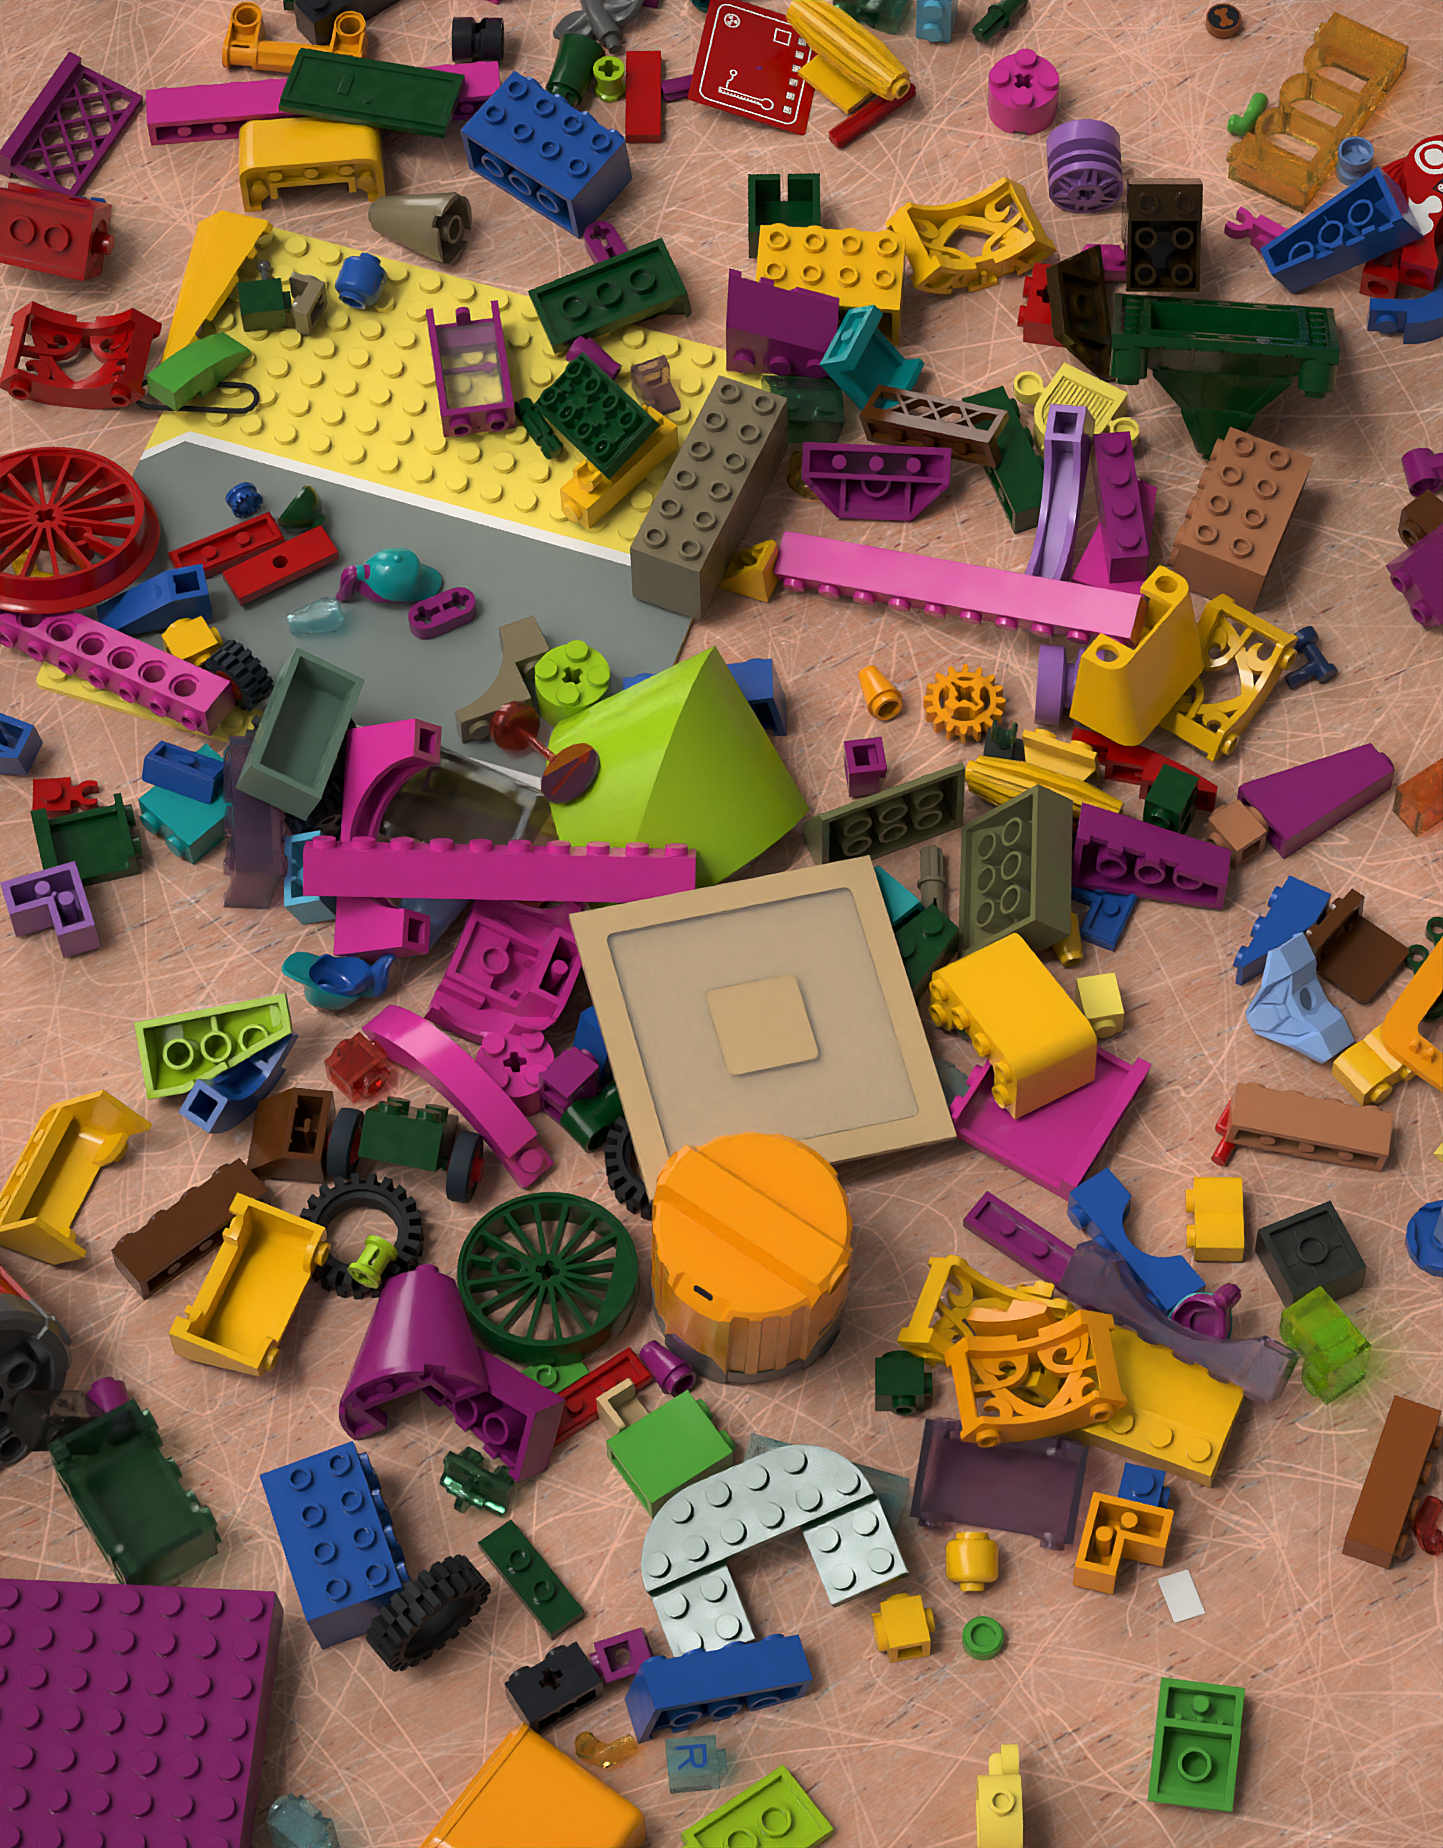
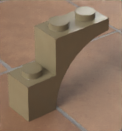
M534 615L499 627L503 661L496 679L481 697L464 708L455 711L457 732L462 743L472 739H483L492 732L506 727L520 726L526 720L533 718L532 699L523 680L535 679L536 663L550 651Z

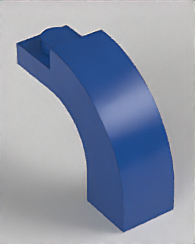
M1443 256L1439 273V285L1430 294L1417 299L1370 298L1367 331L1385 334L1401 332L1403 333V344H1420L1442 337Z
M293 1031L290 1035L213 1079H197L178 1113L208 1133L219 1134L234 1128L257 1109L258 1101L265 1099L276 1086L286 1070L282 1067V1064L299 1035Z

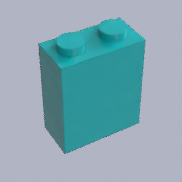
M207 743L196 751V753L230 765ZM231 765L210 804L158 786L152 787L138 799L142 814L140 821L144 827L152 834L158 832L165 839L166 845L177 857L183 855L193 865L260 810L261 806L258 798L235 788L240 773Z

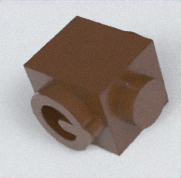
M1428 489L1401 510L1398 533L1408 548L1443 523V502Z

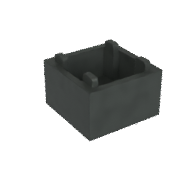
M1331 1200L1258 1229L1255 1252L1290 1317L1363 1288L1367 1267Z

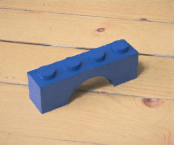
M1106 1167L1069 1192L1067 1215L1078 1230L1084 1229L1091 1237L1092 1246L1102 1259L1108 1258L1116 1267V1274L1122 1284L1128 1289L1132 1287L1141 1297V1304L1147 1314L1152 1318L1157 1317L1163 1324L1180 1300L1188 1294L1205 1292L1206 1284L1182 1255L1156 1257L1140 1251L1130 1242L1125 1234L1123 1224L1130 1214L1132 1196L1109 1168Z

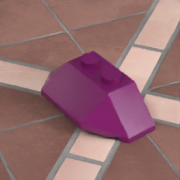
M803 442L802 480L837 518L912 521L950 486L951 448Z

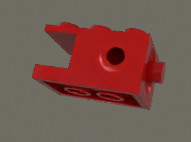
M12 182L8 183V189L0 187V263L80 281L102 275L104 255H111L115 242L114 235L108 233L112 204Z

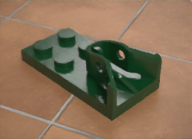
M662 238L528 291L532 305L554 354L571 348L579 336L585 339L589 337L594 339L631 323L654 319L659 315H685L687 318L692 314L687 291Z

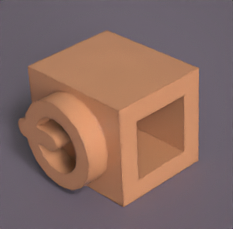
M1238 799L1229 806L1222 805L1211 813L1208 818L1206 842L1231 850L1230 866L1235 870L1265 850L1269 828L1264 817L1256 808L1244 806Z

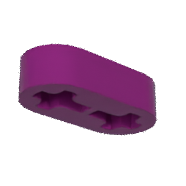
M596 221L589 224L585 229V248L594 264L628 251L616 229L610 223ZM600 236L601 239H606L607 246L604 247L599 239L594 238Z
M456 587L416 603L408 613L411 633L419 639L427 640L471 622L476 616L477 611L474 594L466 588ZM459 602L461 606H465V609L459 610L457 606L453 607V604ZM425 616L427 620H431V623L425 624L424 621H419V618Z

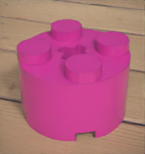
M1027 48L1020 49L1016 54L1008 55L999 60L990 70L988 77L987 105L991 121L1002 131L1014 134L1015 130L1026 131V135H1032L1048 128L1053 123L1058 108L1060 78L1055 67L1048 60L1036 55L1033 50Z
M505 1028L495 1033L487 1034L483 1038L477 1052L476 1062L502 1088L525 1117L537 1114L541 1111L538 1073L547 1071V1067L554 1061V1054L550 1044L540 1031L532 1034L522 1033L521 1036L508 1034L509 1028Z

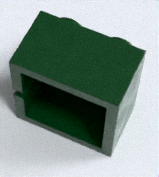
M820 173L788 174V201H781L780 174H748L749 258L758 257L760 225L781 223L789 227L807 228L808 226H821Z

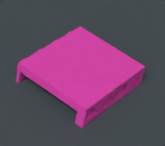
M1097 1046L1094 1081L1014 1119L1006 1108H1000L994 1100L992 1087L995 1086V1073L993 1066L987 1060L983 1067L976 1064L965 1084L970 1087L964 1097L960 1095L955 1097L949 1107V1112L958 1139L1068 1201L1069 1192L1084 1182L1145 1083L1152 1064L1138 1057L1132 1066Z

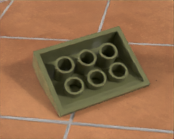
M961 762L812 817L804 823V842L815 865L870 855L871 860L962 827L965 766Z
M1037 784L962 826L958 960L1013 933L1019 934L1032 951L1045 949L1070 936L1073 800Z

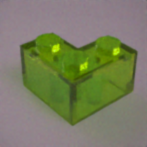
M1321 1286L1282 1311L1279 1334L1287 1347L1291 1350L1296 1348L1304 1358L1301 1380L1306 1390L1312 1396H1319L1325 1405H1328L1365 1379L1372 1345Z

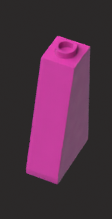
M1137 479L1149 554L1157 487L1149 485L1144 480ZM1099 521L1071 578V583L1138 594L1144 599L1145 595L1139 591L1145 581L1109 584Z

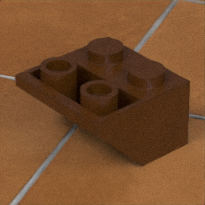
M293 1087L258 1101L247 1160V1167L255 1176L319 1183L325 1182L327 1171L326 1140L336 1118L333 1091Z

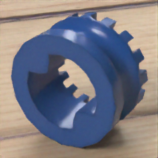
M251 482L236 485L227 493L225 498L227 505L232 509V513L235 517L246 518L247 514L253 515L252 511L256 513L258 511L256 508L260 509L261 504H263L262 496L257 493L255 485Z

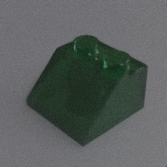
M762 375V390L788 398V443H838L845 423L843 390L832 378Z

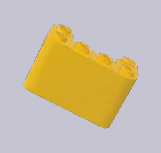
M1013 933L932 973V981L929 983L931 1004L928 1007L932 1021L936 1026H942L948 1031L955 1027L959 1030H965L972 1039V1044L977 1054L982 1058L986 1057L993 1066L995 1086L992 1087V1095L1000 1108H1006L1014 1119L1094 1081L1097 1038L1091 1024L1019 934Z

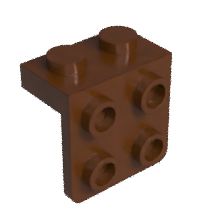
M1352 888L1343 899L1338 897L1332 902L1326 912V918L1319 925L1314 923L1305 933V937L1317 961L1316 974L1358 1003L1366 1004L1406 961L1409 950L1405 945L1362 917L1365 897Z

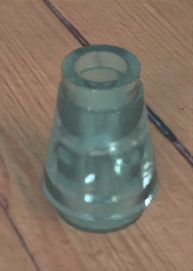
M325 596L287 614V621L292 635L336 632L337 628L345 625L343 612L337 597L329 599L328 596Z

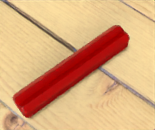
M911 83L908 92L900 99L894 98L892 101H887L880 96L876 97L829 131L830 142L836 148H842L912 99L916 95L915 85Z

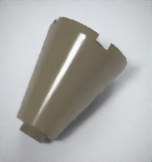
M456 192L380 196L371 204L368 219L374 231L439 263L453 264L460 259L466 249L468 241L462 239L465 229L471 230L472 210L469 200Z

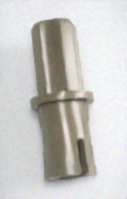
M936 845L922 847L920 850L921 878L917 881V888L921 890V903L925 908L933 903L945 914L944 889L947 887V880L943 878V851Z

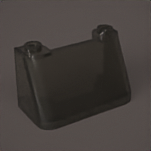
M441 746L440 764L416 773L396 792L383 815L379 833L389 838L402 837L404 835L425 843H430V840L435 838H448L453 840V844H469V841L473 839H488L493 841V845H508V842L511 840H528L533 844L552 812L549 800L543 790Z

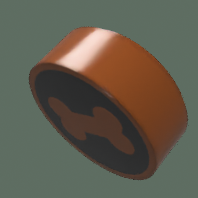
M1220 3L1208 10L1205 26L1212 36L1227 39L1239 32L1241 14L1236 7Z

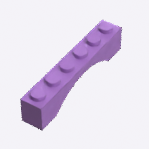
M1050 404L1044 438L1042 501L1035 542L1025 572L1027 575L1066 582L1070 580L1095 427V419L1085 406ZM1022 628L1024 631H1031V629Z

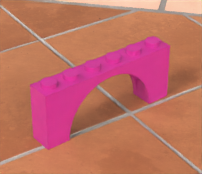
M414 718L347 729L340 842H352V838L359 836L373 837L375 842H377L383 815L396 792L416 773L440 764L441 726ZM337 896L333 956H354L368 962L376 961L382 955L389 953L394 954L396 958L428 954L431 916L405 908L400 909L386 897Z

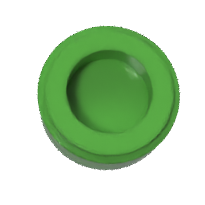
M979 1616L971 1619L965 1625L962 1633V1645L970 1657L982 1661L990 1660L996 1657L1002 1650L1004 1632L996 1620L987 1616Z

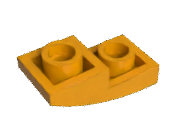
M1013 1299L1007 1312L997 1307L985 1309L973 1306L966 1319L977 1336L995 1337L1016 1334L1017 1342L1039 1337L1038 1329L1058 1322L1052 1313V1309L1047 1304L1037 1300L1025 1302Z

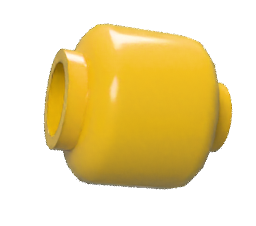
M956 1532V1539L948 1541L945 1546L946 1578L951 1582L960 1583V1591H985V1583L994 1582L999 1577L998 1543L989 1539V1533Z

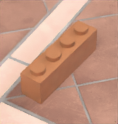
M1255 1082L1238 1083L1230 1102L1225 1142L1381 1172L1389 1156L1394 1113L1384 1112L1376 1106L1359 1107L1344 1104L1336 1098L1319 1099L1309 1097L1296 1090L1279 1091L1269 1089Z

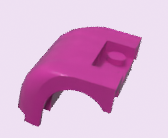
M474 899L465 920L464 929L444 976L435 990L424 1019L479 1044L482 1043L483 1038L487 1034L495 1033L505 1028H509L508 1034L521 1036L522 1033L532 1034L539 1031L544 1034L551 1028L563 1011L582 966L569 921V914L585 911L584 907L586 905L582 902L564 901L558 907L540 909L521 904L515 900Z

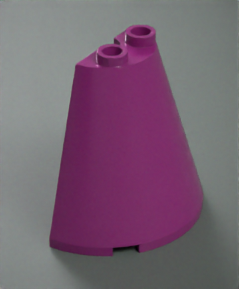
M419 1265L415 1271L388 1277L382 1283L380 1297L339 1404L341 1426L354 1441L387 1429L388 1414L376 1405L426 1386L432 1385L454 1403L488 1391L487 1378L456 1281L445 1274L439 1273V1269L435 1265Z

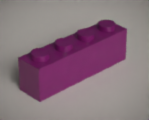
M1130 431L1093 434L1091 465L1109 584L1146 581L1149 554Z

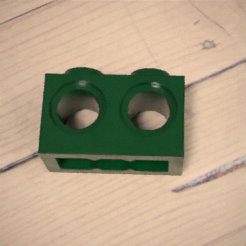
M1163 764L1145 798L1143 822L1185 835L1195 817L1199 778Z

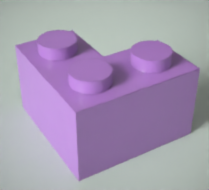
M75 861L0 883L16 937L54 926L63 958L100 947L95 923Z

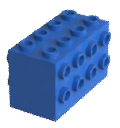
M516 71L512 72L460 130L469 169L578 239L584 234L587 226L597 220L632 180L626 140L617 130L606 129L588 112H579L570 106L568 101L561 95L549 93L542 88L537 80L530 76L524 77Z
M350 1441L259 1475L306 1621L322 1649L366 1634L367 1629L372 1626L373 1618L381 1615L379 1610L383 1605L391 1604L390 1598L396 1592H403L405 1590L404 1585L408 1581H412L404 1564L406 1559L400 1542L396 1539L392 1528L394 1526L392 1517L380 1492L382 1488L374 1466L372 1467L367 1452L359 1454L354 1442Z

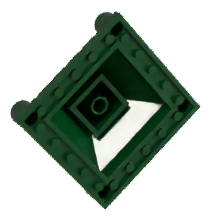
M1115 293L1109 375L1117 378L1116 383L1138 385L1139 379L1147 377V370H1152V376L1181 408V414L1192 438L1195 450L1203 454L1202 458L1205 460H1211L1210 456L1217 439L1225 440L1230 427L1246 433L1255 419V414L1291 386L1292 380L1298 378V388L1305 391L1304 396L1309 398H1327V393L1335 391L1340 347L1333 308Z

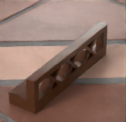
M879 384L859 415L867 441L890 446L951 448V459L994 468L998 466L1002 459L997 439L1010 419L1006 410ZM884 398L898 401L899 403L888 409L878 408ZM921 406L928 407L931 410L919 416L909 415L908 413ZM952 413L962 414L963 418L951 423L943 422L940 419ZM984 420L994 421L988 431L973 427L974 424Z

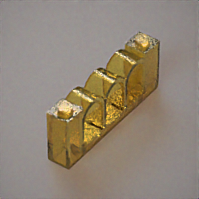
M1335 11L1327 23L1321 22L1316 29L1313 41L1316 43L1310 46L1305 53L1302 73L1290 76L1283 82L1279 91L1278 106L1264 111L1256 121L1254 134L1247 132L1240 143L1235 142L1231 146L1226 157V161L1229 162V179L1301 214L1304 213L1335 169L1340 143L1348 137L1360 134L1406 69L1409 46ZM1322 67H1334L1367 83L1360 93H1357L1321 76L1315 70ZM1308 100L1342 115V118L1333 127L1297 110L1290 104L1296 101ZM1274 134H1285L1318 149L1312 160L1308 161L1272 144L1266 138Z

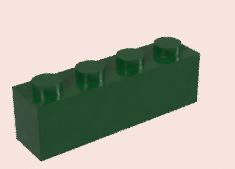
M1003 386L962 398V402L1008 411L1010 419L997 439L1002 459L996 468L984 465L983 467L1014 534L1038 527L1044 479V459L1041 455L1036 456L1032 448L1034 443L1031 432L1027 426L1022 427L1020 423V411L1014 398L1009 399ZM984 420L974 424L973 427L988 431L994 421Z

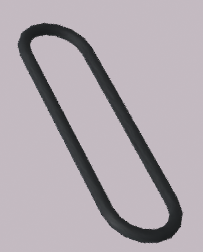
M147 379L143 380L141 387L148 385ZM219 382L216 387L245 388L250 390L254 395L253 402L246 408L182 406L178 411L248 413L257 406L259 393L255 387L247 383ZM140 400L135 402L141 408L148 410L174 411L167 405L146 404Z

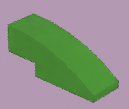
M224 332L195 341L170 356L147 375L149 394L177 412L193 396L197 395L200 398H204L219 382L249 357L251 351Z

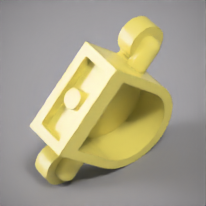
M1065 362L1046 388L1043 387L1042 378L1035 372L1025 371L1015 377L1013 385L1014 397L1019 402L1035 405L1033 440L1043 459L1044 438L1050 404L1085 406L1095 419L1093 434L1130 431L1132 448L1137 445L1139 425L1133 419L1125 417L1128 401L1127 392Z
M1001 1744L1000 1753H993L989 1757V1775H977L975 1795L977 1848H1023L1022 1787L1019 1774L1018 1744Z

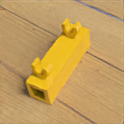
M645 404L641 407L660 426L610 480L591 462L587 463L586 460L580 462L573 469L574 476L560 488L561 510L570 521L574 523L579 522L589 530L678 448L677 425L653 407H648Z

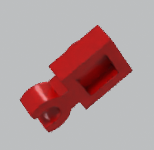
M71 777L33 779L32 811L45 808L48 819L72 814V808H80L82 811L99 808L97 798H85L88 794L99 793L98 782L86 780L78 786H73Z

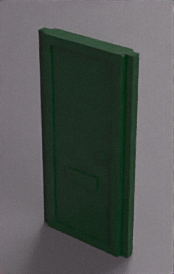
M301 48L297 53L283 89L278 108L282 112L444 139L447 136L464 88L465 75Z

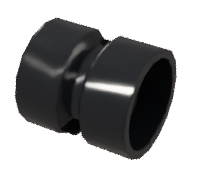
M453 17V63H473L476 58H480L481 61H498V64H502L504 58L503 18L483 17L481 22H476L474 17Z

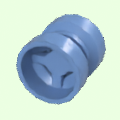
M1353 136L1344 139L1340 143L1335 173L1341 183L1350 186L1371 171L1374 149L1367 139Z

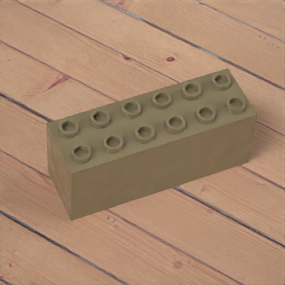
M721 375L718 376L630 547L632 593L634 598L702 621L788 450V398Z

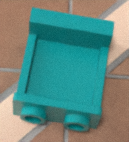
M876 305L848 309L819 364L861 411L878 384L911 391L918 382L919 374L925 365L921 358L905 359L881 333L877 325L883 313ZM884 398L878 408L888 409L899 403L898 401Z

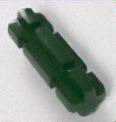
M528 397L514 403L515 415L521 422H524L523 426L536 445L542 447L540 450L545 458L552 460L556 456H560L563 453V444L556 435H553L554 431L542 414L535 410L536 406L533 401Z

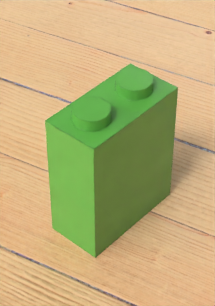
M688 1390L606 1440L607 1457L652 1519H654L662 1506L682 1489L734 1466L733 1452L736 1448L732 1439L725 1430L718 1432L711 1422L713 1416L702 1399L696 1401Z

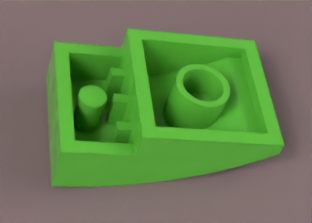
M1161 1677L1147 1802L1232 1813L1245 1688Z

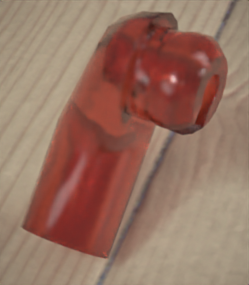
M1426 1496L1412 1524V1531L1421 1549L1429 1555L1437 1556L1443 1552V1532L1439 1530L1436 1524L1443 1510V1502L1434 1496Z

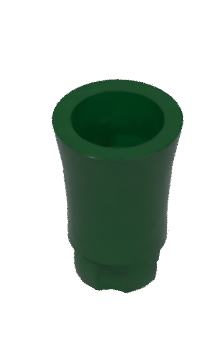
M567 33L561 36L555 63L545 87L546 91L553 95H561L568 101L570 106L576 109L577 105L581 103L587 87L594 76V63L606 56L605 50L599 43L581 34Z

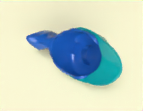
M296 952L286 958L281 970L287 977L304 985V995L310 1005L326 1010H340L352 1005L360 997L376 998L383 995L389 984L390 966L396 956L390 953L382 955L371 966L364 960L354 956L334 957L330 954L318 956L308 952Z

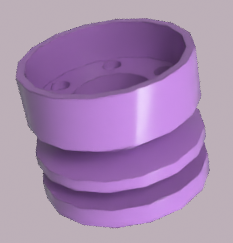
M1080 119L1063 123L1052 130L1046 139L1049 198L1055 206L1068 212L1095 213L1107 209L1118 202L1123 194L1120 135L1116 129L1103 121Z
M1040 644L1034 724L1059 725L1063 710L1071 709L1080 658L1085 652L1086 647L1079 648L1075 664L1067 663L1065 646ZM1104 650L1098 651L1096 653L1098 658L1106 662ZM1073 719L1074 726L1080 727V722Z

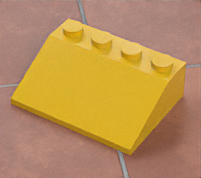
M1115 1325V1330L1110 1333L1121 1393L1127 1395L1128 1404L1116 1411L1115 1416L1108 1421L1094 1422L1062 1434L1211 1488L1252 1379V1374ZM1090 1345L1088 1360L1094 1359L1092 1345ZM1097 1371L1083 1376L1090 1377L1096 1388L1088 1389L1084 1396L1094 1390H1100Z

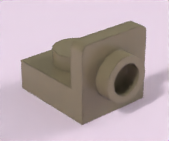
M292 272L289 282L291 296L295 300L292 305L291 314L295 317L296 331L310 336L328 304L325 282L312 275Z

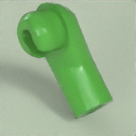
M1255 93L1243 117L1236 114L1230 116L1227 131L1232 134H1238L1237 137L1248 135L1266 110L1268 105L1267 96L1263 93Z

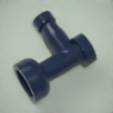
M1307 626L1294 634L1298 636L1294 649L1298 654L1304 653L1309 663L1300 667L1294 673L1284 676L1289 688L1293 689L1299 686V683L1308 681L1313 677L1320 684L1334 678L1338 673V669L1333 663H1328L1316 644L1318 643L1319 636L1314 627Z

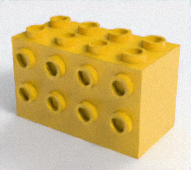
M781 223L760 225L755 281L759 282V279L764 277L774 280V286L782 289L792 290L800 287L839 298V327L848 309L876 305L883 313L877 328L893 346H899L905 281L906 234L897 233L892 230L872 232L861 231L856 228L838 230L825 229L821 226H808L807 228L789 227Z

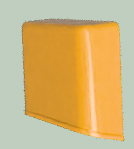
M521 1722L508 1732L418 1848H639L647 1836L644 1813L638 1807L532 1730L528 1724Z

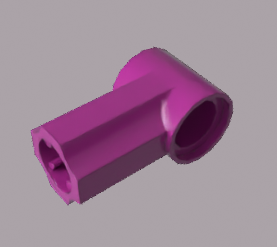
M1416 448L1403 455L1401 459L1408 489L1412 496L1419 497L1428 489L1434 494L1443 486V453L1434 454L1431 449Z

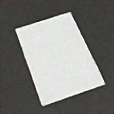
M1188 1569L1157 1579L1174 1623L1205 1614Z

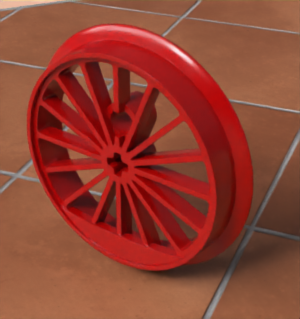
M69 447L31 448L0 457V550L8 547L0 555L1 610L24 614H54L82 609L100 603L123 591L147 569L155 556L159 544V519L150 499L124 468L99 454ZM58 479L50 500L46 504L42 480ZM68 480L79 481L62 497ZM36 481L40 505L21 484ZM94 486L102 488L94 493L84 496ZM10 488L21 502L1 492ZM116 498H119L123 502L118 504L100 506ZM133 516L135 518L132 525L105 521ZM93 535L123 538L125 541L117 547ZM31 546L20 575L3 572ZM40 551H49L54 576L30 577ZM55 551L64 561L69 564L78 565L82 570L60 575ZM95 552L106 557L96 564L90 563Z

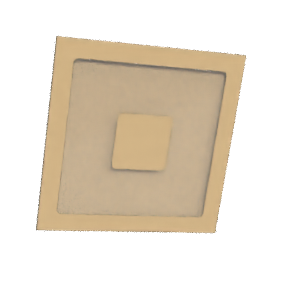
M870 855L569 914V921L649 1203H653L657 1178L673 1153L680 1151L685 1145L703 1146L713 1141L714 1138L724 1135L728 1136L744 1132L779 1133L806 1144L818 1152L830 1165L956 1139L955 1128Z

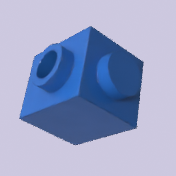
M1125 1462L1118 1497L1167 1509L1171 1487L1164 1486L1166 1471Z

